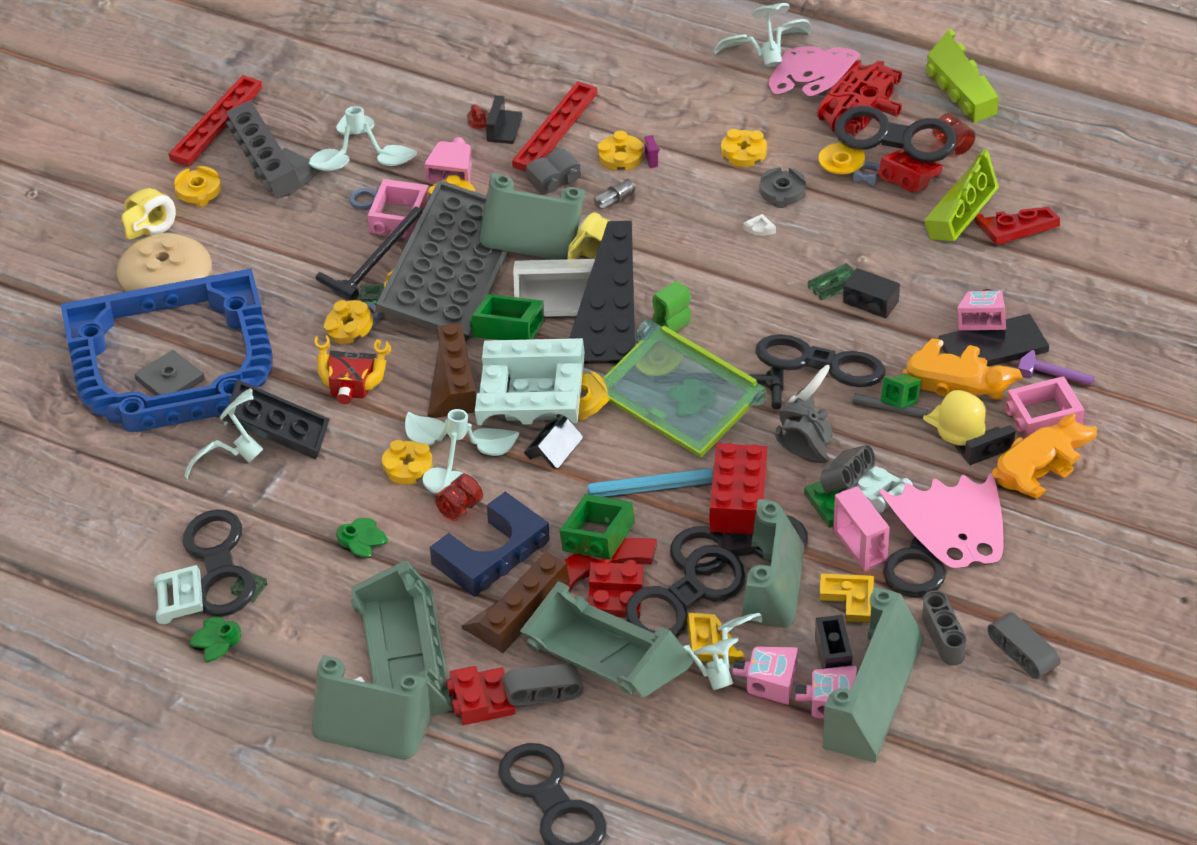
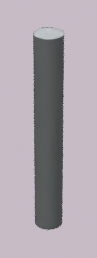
M854 393L852 401L855 404L923 418L928 413V409L911 405L900 409L880 401L879 398Z

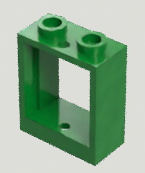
M488 294L470 316V327L473 328V337L492 340H532L544 323L543 300Z
M585 494L559 530L562 550L610 560L635 524L633 503ZM587 521L610 525L604 534L582 530Z

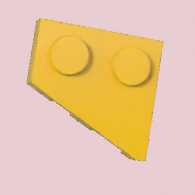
M688 614L689 645L693 652L704 646L714 645L722 640V630L718 631L717 629L722 623L715 614ZM727 633V639L732 638L730 634ZM731 645L728 649L729 663H734L735 659L743 660V652L741 650L737 651ZM712 653L696 655L700 661H714ZM717 654L718 659L722 658L723 660V654Z

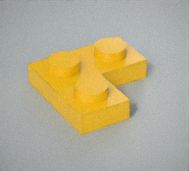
M821 574L820 600L846 602V622L870 623V596L874 588V576Z

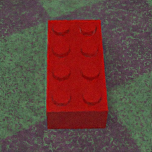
M716 443L709 508V532L753 534L758 499L764 500L768 446Z

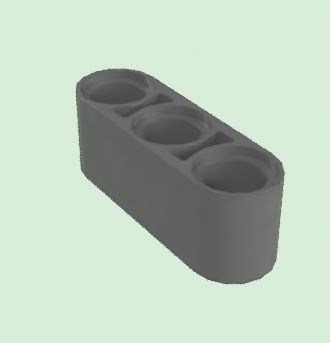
M863 445L844 450L821 472L820 482L823 489L830 493L853 487L874 466L875 454L873 449L869 445Z
M940 591L927 592L923 598L922 619L942 661L952 666L959 665L965 659L966 635L947 596Z
M1010 612L988 625L987 630L991 640L1031 677L1038 679L1060 665V658L1056 650L1015 613Z
M572 664L513 669L506 672L501 678L507 699L513 706L568 701L580 697L584 692L577 668Z

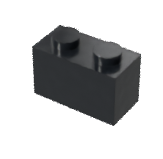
M859 268L855 269L843 286V303L883 318H887L899 302L900 283Z
M843 615L816 618L815 642L822 669L852 666L853 655Z

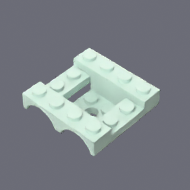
M583 338L484 341L480 392L477 393L475 406L477 425H482L486 418L497 414H505L507 421H521L522 424H532L534 420H553L557 418V414L566 416L572 423H578L585 354ZM508 375H510L509 391L506 393Z

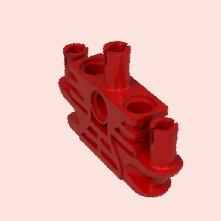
M856 60L822 100L817 110V118L819 120L825 119L830 124V130L835 132L836 121L840 115L848 109L857 106H871L879 109L881 112L898 117L902 110V104L888 99L894 93V84L898 85L900 83L903 72L884 66V61H876L873 65L869 64L867 66L862 65L861 60ZM868 116L853 118L846 124L844 130L856 136L859 130H864L873 118Z

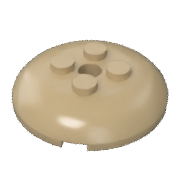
M161 233L145 237L132 244L120 257L116 273L119 285L127 292L210 276L212 262L207 249L197 240L176 233Z

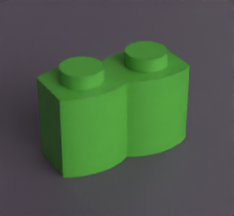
M678 281L671 283L653 296L652 304L655 311L653 314V325L655 330L666 326L677 332L690 323L691 311L688 306L690 305L691 293L685 285Z

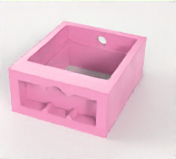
M383 179L368 213L369 233L389 236L392 233L390 230L394 231L405 218L404 216L383 214L382 211L386 203L411 206L413 208L417 206L423 212L429 200L428 185ZM420 216L405 231L401 238H410Z
M1064 376L1008 390L1005 410L1007 415L1013 418L1017 432L1021 433L1024 438L1039 428L1057 424L1061 418L1072 413L1075 414V421L1083 425L1084 408ZM1054 399L1061 409L1059 412L1031 418L1025 406Z
M858 486L836 494L833 531L864 572L883 565L888 559L889 526Z

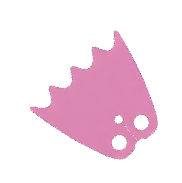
M992 473L988 475L987 480L982 484H976L967 476L962 475L958 485L955 487H948L939 480L933 479L932 486L928 491H921L911 484L905 483L903 494L900 496H894L883 489H879L880 494L906 527L944 564L952 568L967 567L974 561L987 564L1001 559L1004 545L1003 521L999 495ZM961 533L965 534L967 539L965 541L958 538V535ZM980 543L990 545L993 549L992 554L988 556L981 555L977 551V545ZM952 547L958 548L962 551L963 558L953 560L948 557L947 550Z

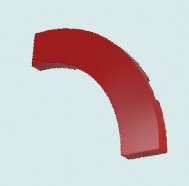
M625 538L610 561L623 564L627 560H634L637 563L652 564L657 547V539ZM576 553L566 558L564 562L567 563L570 582L567 584L569 587L568 591L570 592L573 589V585L578 580L589 576L591 562H597L604 558Z

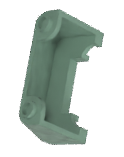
M491 173L481 219L479 235L481 244L492 249L554 260H566L569 244L577 236L585 189L568 187L562 190L560 198L513 190L514 183L511 178L506 175Z
M758 499L751 547H760L763 551V559L771 560V566L757 565L749 570L742 616L760 613L762 623L757 621H746V623L788 627L794 623L796 617L804 543L778 503Z
M323 655L317 668L312 723L314 736L321 741L398 759L413 757L417 753L431 722L427 678L406 675L399 678L392 689L343 678L345 674L344 663L338 658Z

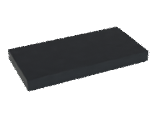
M1031 314L1006 319V330H960L939 335V340L944 342L942 349L945 354L961 356L967 346H975L980 349L978 357L985 358L987 360L986 366L988 367L1021 359L1031 350L1035 351V355L1049 352V344Z
M237 379L227 407L249 388L253 390V399L245 401L235 408L234 415L242 427L249 432L316 460L330 418ZM229 414L222 419L235 425Z

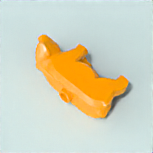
M933 338L908 359L907 368L902 371V374L906 373L922 379L921 390L935 392L940 396H947L954 390H962L975 396L987 395L991 399L1001 401L1003 399V392L1012 383L1022 380L1019 369L1001 365L986 366L987 360L978 357L980 349L975 346H967L961 356L953 354L939 355L940 348L944 342Z
M1072 413L1061 418L1055 425L1039 428L1024 439L1020 437L1013 442L1011 448L999 457L997 466L992 471V476L997 479L1002 487L1020 491L1037 499L1045 493L1046 489L1040 487V483L1036 479L1045 476L1049 471L1063 478L1069 476L1073 472L1074 467L1072 464L1080 458V454L1074 451V449L1080 448L1095 439L1097 427L1096 425L1085 426L1076 422L1075 414Z

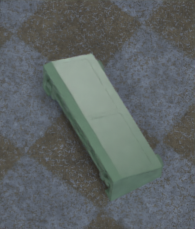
M406 560L352 586L353 598L351 599V605L356 613L363 615L373 684L393 689L398 679L403 676L415 675L427 678L431 716L445 714L453 710L451 695H449L446 685L448 676L432 587Z
M559 581L520 630L527 639L525 643L536 652L542 650L617 685L628 695L634 693L643 698L688 670L694 662L670 630L660 627L655 633L640 628L589 605L582 596L578 595V597L573 598L568 591L569 587Z
M874 587L870 596L871 615L870 629L868 631V639L871 642L851 690L836 689L830 693L824 708L823 749L876 763L923 645L924 635L900 593Z

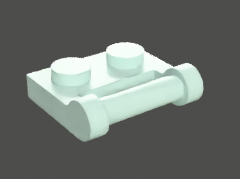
M875 466L853 487L846 488V490L858 486L877 512L882 513L888 508L889 504L880 494L879 489L885 491L892 489L888 492L889 494L900 496L903 494L905 483H909L912 486L913 484L907 478L899 479L888 473L885 469Z
M197 565L160 574L154 578V588L157 589L158 610L156 611V621L158 623L167 624L173 618L203 611L201 575ZM170 585H173L174 605L169 606L167 589Z

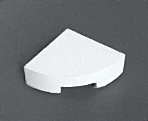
M763 214L743 222V229L750 234L767 236L776 233V227Z

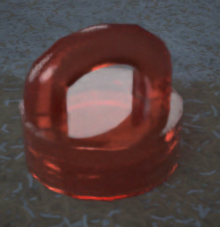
M473 104L471 111L467 114L468 125L474 129L485 128L489 112Z

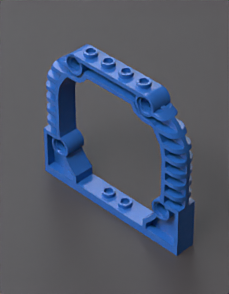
M252 268L60 304L76 388L82 403L97 416H106L108 421L122 424L123 428L129 432H138L221 416L227 408L237 379L254 387H260L266 382L272 370V349ZM209 301L210 308L225 314L226 323L229 327L240 329L246 350L245 361L238 371L220 375L209 386L148 397L140 392L118 394L105 386L99 375L96 355L105 351L106 342L104 335L114 326L113 319Z

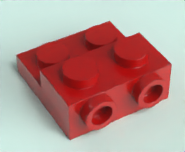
M900 149L881 158L877 175L881 176L888 183L899 184L905 190L916 193L928 187L930 178L941 174L943 165L937 162L922 163L909 157L904 149Z
M608 559L591 562L588 604L613 616L626 618L625 609L628 599L637 590L643 588V564H638L634 560H627L623 564L612 563ZM641 603L636 609L638 618H640Z
M476 666L450 671V679H446V685L449 695H454L455 699L452 700L453 712L455 716H460L462 726L516 715L515 706L509 703L501 681L502 676L505 674L503 667L478 672Z

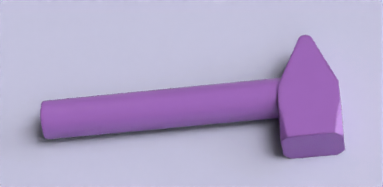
M1031 350L1021 358L1017 368L1020 370L1021 375L1027 378L1032 376L1034 370L1058 377L1064 376L1065 379L1091 386L1095 376L1037 361L1034 350Z

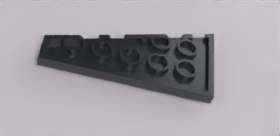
M607 221L569 339L583 338L584 364L619 363L635 347L632 221Z

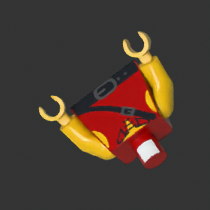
M326 335L327 342L324 345H319L318 336L315 337V345L319 350V355H317L318 376L324 386L330 387V395L337 397L336 399L339 403L345 405L349 404L352 398L363 399L369 390H372L382 382L387 361L384 359L391 352V345L388 341H386V346L382 350H380L381 341L379 339L375 341L374 348L378 352L376 358V354L330 351L327 354V350L330 347L329 337Z

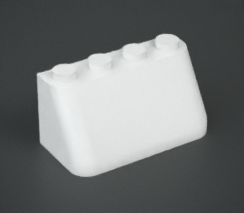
M595 259L515 261L513 269L514 297L543 300L544 317L577 316Z

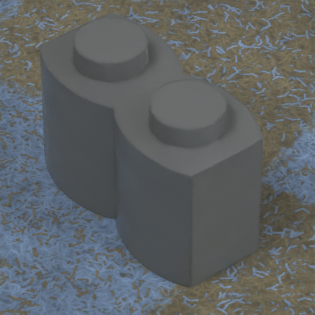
M565 148L555 150L546 158L536 159L526 166L527 179L541 194L554 192L561 185L575 182L581 176L580 163Z

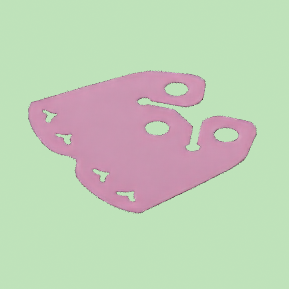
M806 46L789 49L784 52L781 58L782 63L777 65L768 82L772 93L781 94L791 90L795 85L790 78H787L788 75H792L796 82H810L824 76V79L806 84L802 88V91L807 96L817 95L835 85L860 54L848 48L822 50L819 47ZM812 71V75L808 77L803 76L805 72ZM779 84H787V86L783 89L777 88ZM814 85L820 86L818 90H810V88Z

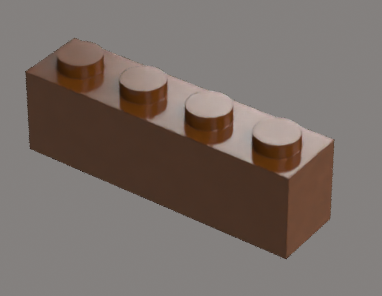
M462 323L437 326L439 344L427 417H445L454 409L473 413L476 406V391Z
M545 551L499 601L464 623L462 629L504 653L522 634L520 630L556 583L559 581L567 585L570 582L567 563Z

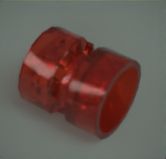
M953 113L942 115L939 120L945 121L953 127L957 136L956 147L953 153L956 155L966 153L974 144L975 132L969 126L962 123ZM932 129L933 136L945 145L947 142L946 135L939 130Z
M465 473L460 474L450 483V486L444 487L435 495V504L447 519L457 521L467 513L466 508H473L483 499V491L473 477Z

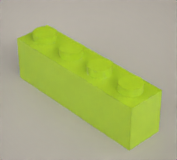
M949 29L927 54V65L925 66L927 75L938 84L941 90L946 92L952 102L956 103L974 123L996 115L999 96L984 75L979 76L977 64L974 60H968L964 54L966 48L962 43L957 44L954 39L956 34L952 29Z
M983 149L969 168L925 218V227L930 240L954 242L998 190L999 186L988 149Z

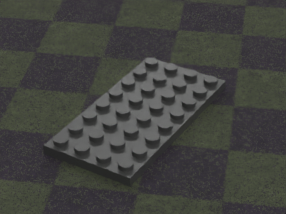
M438 180L376 304L375 311L438 332L437 326L462 323L464 338L466 342L468 341L473 330L470 327V316L476 311L479 303L490 294L509 251L485 247L479 240L486 195Z

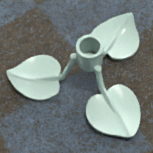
M788 3L761 6L752 11V16L754 18L765 16L769 41L762 44L763 48L759 47L753 37L737 35L719 41L714 49V55L723 49L751 42L757 50L758 56H763L765 67H774L782 63L780 55L781 35L788 33H805L810 35L811 26L806 19L786 22L773 30V33L777 35L775 43L772 37L770 15L784 13L789 10L790 6Z
M353 106L345 110V115L336 127L337 132L344 135L342 149L340 151L336 149L321 150L311 157L308 165L324 171H332L344 167L349 162V156L344 155L347 150L349 135L367 132L376 152L379 154L377 161L380 164L386 166L401 165L414 158L417 151L401 145H388L384 149L379 148L371 132V129L374 127L373 119L364 115L362 107Z
M251 388L241 393L220 416L222 420L229 414L242 435L233 442L236 447L233 448L218 440L211 442L191 459L185 471L186 479H188L193 464L202 455L216 447H222L232 452L235 456L240 453L248 463L263 450L247 434L234 415L237 405L253 399V390Z
M460 409L451 410L445 423L435 418L418 416L411 412L407 413L405 420V432L410 441L426 443L430 446L436 440L442 441L447 434L451 438L447 470L439 467L431 468L423 475L424 486L430 492L441 496L458 494L466 484V478L462 472L451 471L456 440L463 439L468 433L471 443L477 444V449L481 453L499 456L507 453L519 437V432L481 428L472 433V424L468 423V414Z
M760 613L738 617L719 626L717 629L718 631L722 630V640L714 645L704 646L695 652L692 651L690 645H683V648L702 671L703 676H708L713 690L733 684L729 672L731 667L728 659V649L739 640L738 638L727 639V633L735 626L746 621L762 623ZM712 653L714 661L706 663L708 669H706L696 655ZM717 654H723V660L722 658L718 659Z

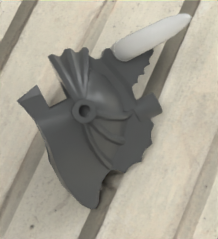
M829 365L824 366L805 389L802 388L797 393V396H791L787 405L784 404L782 409H779V417L783 427L779 425L775 433L777 441L788 451L805 460L816 463H827L829 461L825 445L830 444V440L833 437L832 427L829 424V420L826 419L828 412L823 409L817 412L814 409L815 402L813 393L825 378L830 368Z

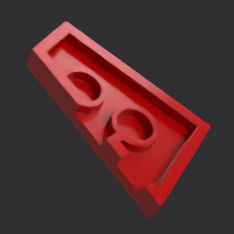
M1050 207L1021 209L1018 214L1011 215L1001 211L996 212V216L984 217L982 213L974 217L975 223L996 245L1005 244L1008 241L1025 238L1029 235L1060 226V217Z

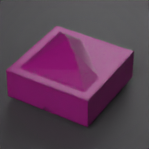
M653 135L645 136L644 155L648 166L656 168L658 167V153L660 149Z

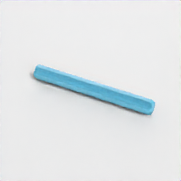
M708 468L589 483L587 491L588 495L608 497L712 484L713 471Z

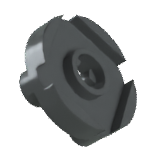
M781 167L773 168L761 176L759 192L765 200L774 203L775 207L785 208L788 204H793L805 197L806 180L803 174L795 169L789 168V171H781Z

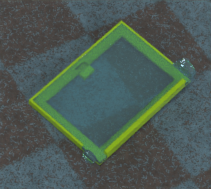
M650 319L645 320L637 330L636 339L639 343L603 378L608 389V402L700 458L754 404L760 406L766 398L765 387L758 384L756 379L666 326L661 327Z

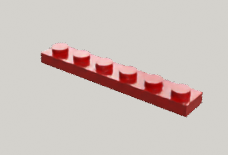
M242 75L169 152V160L189 167L227 127L226 122L229 121V117L226 112L252 100L262 89V81Z
M577 81L514 157L512 167L526 172V166L532 161L546 158L596 97L597 87Z

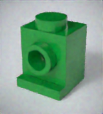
M906 373L892 378L884 377L880 401L900 409L918 403L922 379Z

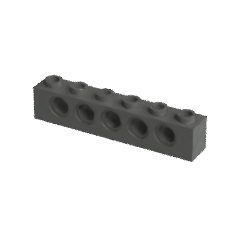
M251 100L227 111L226 113L229 117V121L226 122L227 126L234 135L238 145L241 146L252 168L255 169L268 193L272 191L276 199L302 187L295 170Z

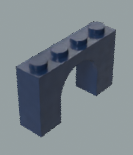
M506 491L487 504L488 523L509 538V541L504 546L493 551H477L467 547L450 533L430 546L431 565L474 597L480 592L487 590L492 583L500 577L507 575L512 568L520 562H524L532 553L544 547L550 541L549 522Z

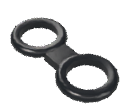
M857 106L848 109L840 115L835 125L836 136L846 147L854 150H868L882 144L883 146L904 149L909 157L922 163H934L945 159L953 152L957 142V136L953 127L945 121L937 118H925L917 120L909 126L891 123L883 112L871 106ZM859 116L874 118L880 125L877 134L865 140L850 137L844 129L850 120ZM936 129L946 135L947 142L938 151L922 152L912 145L911 139L920 130Z
M778 334L764 337L756 344L755 354L759 360L769 367L789 371L799 370L807 366L821 370L824 366L829 365L828 372L833 379L852 387H871L880 383L885 377L884 365L873 355L858 351H844L836 354V351L816 346L810 347L802 339L791 335ZM775 345H785L796 348L802 353V356L790 360L779 359L769 354L766 349ZM845 362H860L871 367L874 373L861 377L852 376L841 371L838 366Z
M215 509L196 516L187 525L183 533V546L187 553L197 559L205 560L207 574L201 579L203 612L216 617L229 616L242 610L251 601L255 593V579L252 573L244 567L236 566L233 563L230 551L238 544L242 536V523L237 515L228 510ZM214 521H223L231 525V532L228 538L221 544L210 548H202L194 544V537L197 531L204 525ZM226 577H237L244 581V588L241 594L230 603L216 605L207 601V592L216 581Z
M787 515L804 543L805 550L808 544L806 528L800 521ZM694 526L683 530L674 537L670 545V556L675 565L682 570L684 569L686 558L680 550L686 542L695 538L713 540L719 546L729 549L737 556L754 553L763 559L761 548L758 546L751 547L753 534L709 532V527ZM715 558L706 563H697L695 565L696 575H708L717 572L727 565V562L723 559Z
M914 536L909 548L900 549L888 557L884 563L883 575L886 583L894 591L906 596L918 597L924 596L927 592L938 590L945 581L946 569L943 562L934 556ZM918 559L927 562L934 569L935 575L926 583L908 584L901 581L895 575L894 568L904 560Z
M704 545L697 548L686 558L683 578L675 582L668 589L661 586H646L637 590L628 599L625 609L626 620L631 624L655 633L656 631L648 629L641 623L636 609L641 601L648 598L665 600L672 605L677 617L674 626L668 630L678 638L686 628L687 609L702 598L710 601H726L738 594L743 588L746 578L744 565L738 556L727 548L718 545ZM706 557L723 559L732 568L734 581L729 587L724 589L706 587L697 578L695 565L699 560Z
M525 743L515 746L505 753L499 763L498 771L502 785L513 794L533 798L544 814L540 821V834L546 845L601 844L606 836L607 829L604 815L591 803L583 800H570L559 785L564 777L565 766L561 756L554 749L540 743ZM539 756L551 763L553 772L542 783L525 785L517 782L511 776L510 768L514 762L522 757ZM574 812L587 815L593 820L595 830L584 841L567 843L559 840L553 834L551 826L561 815Z

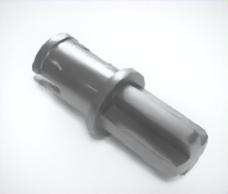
M626 179L616 186H610L606 192L595 197V207L602 210L613 203L621 202L623 197L635 192V184L628 187L633 181Z

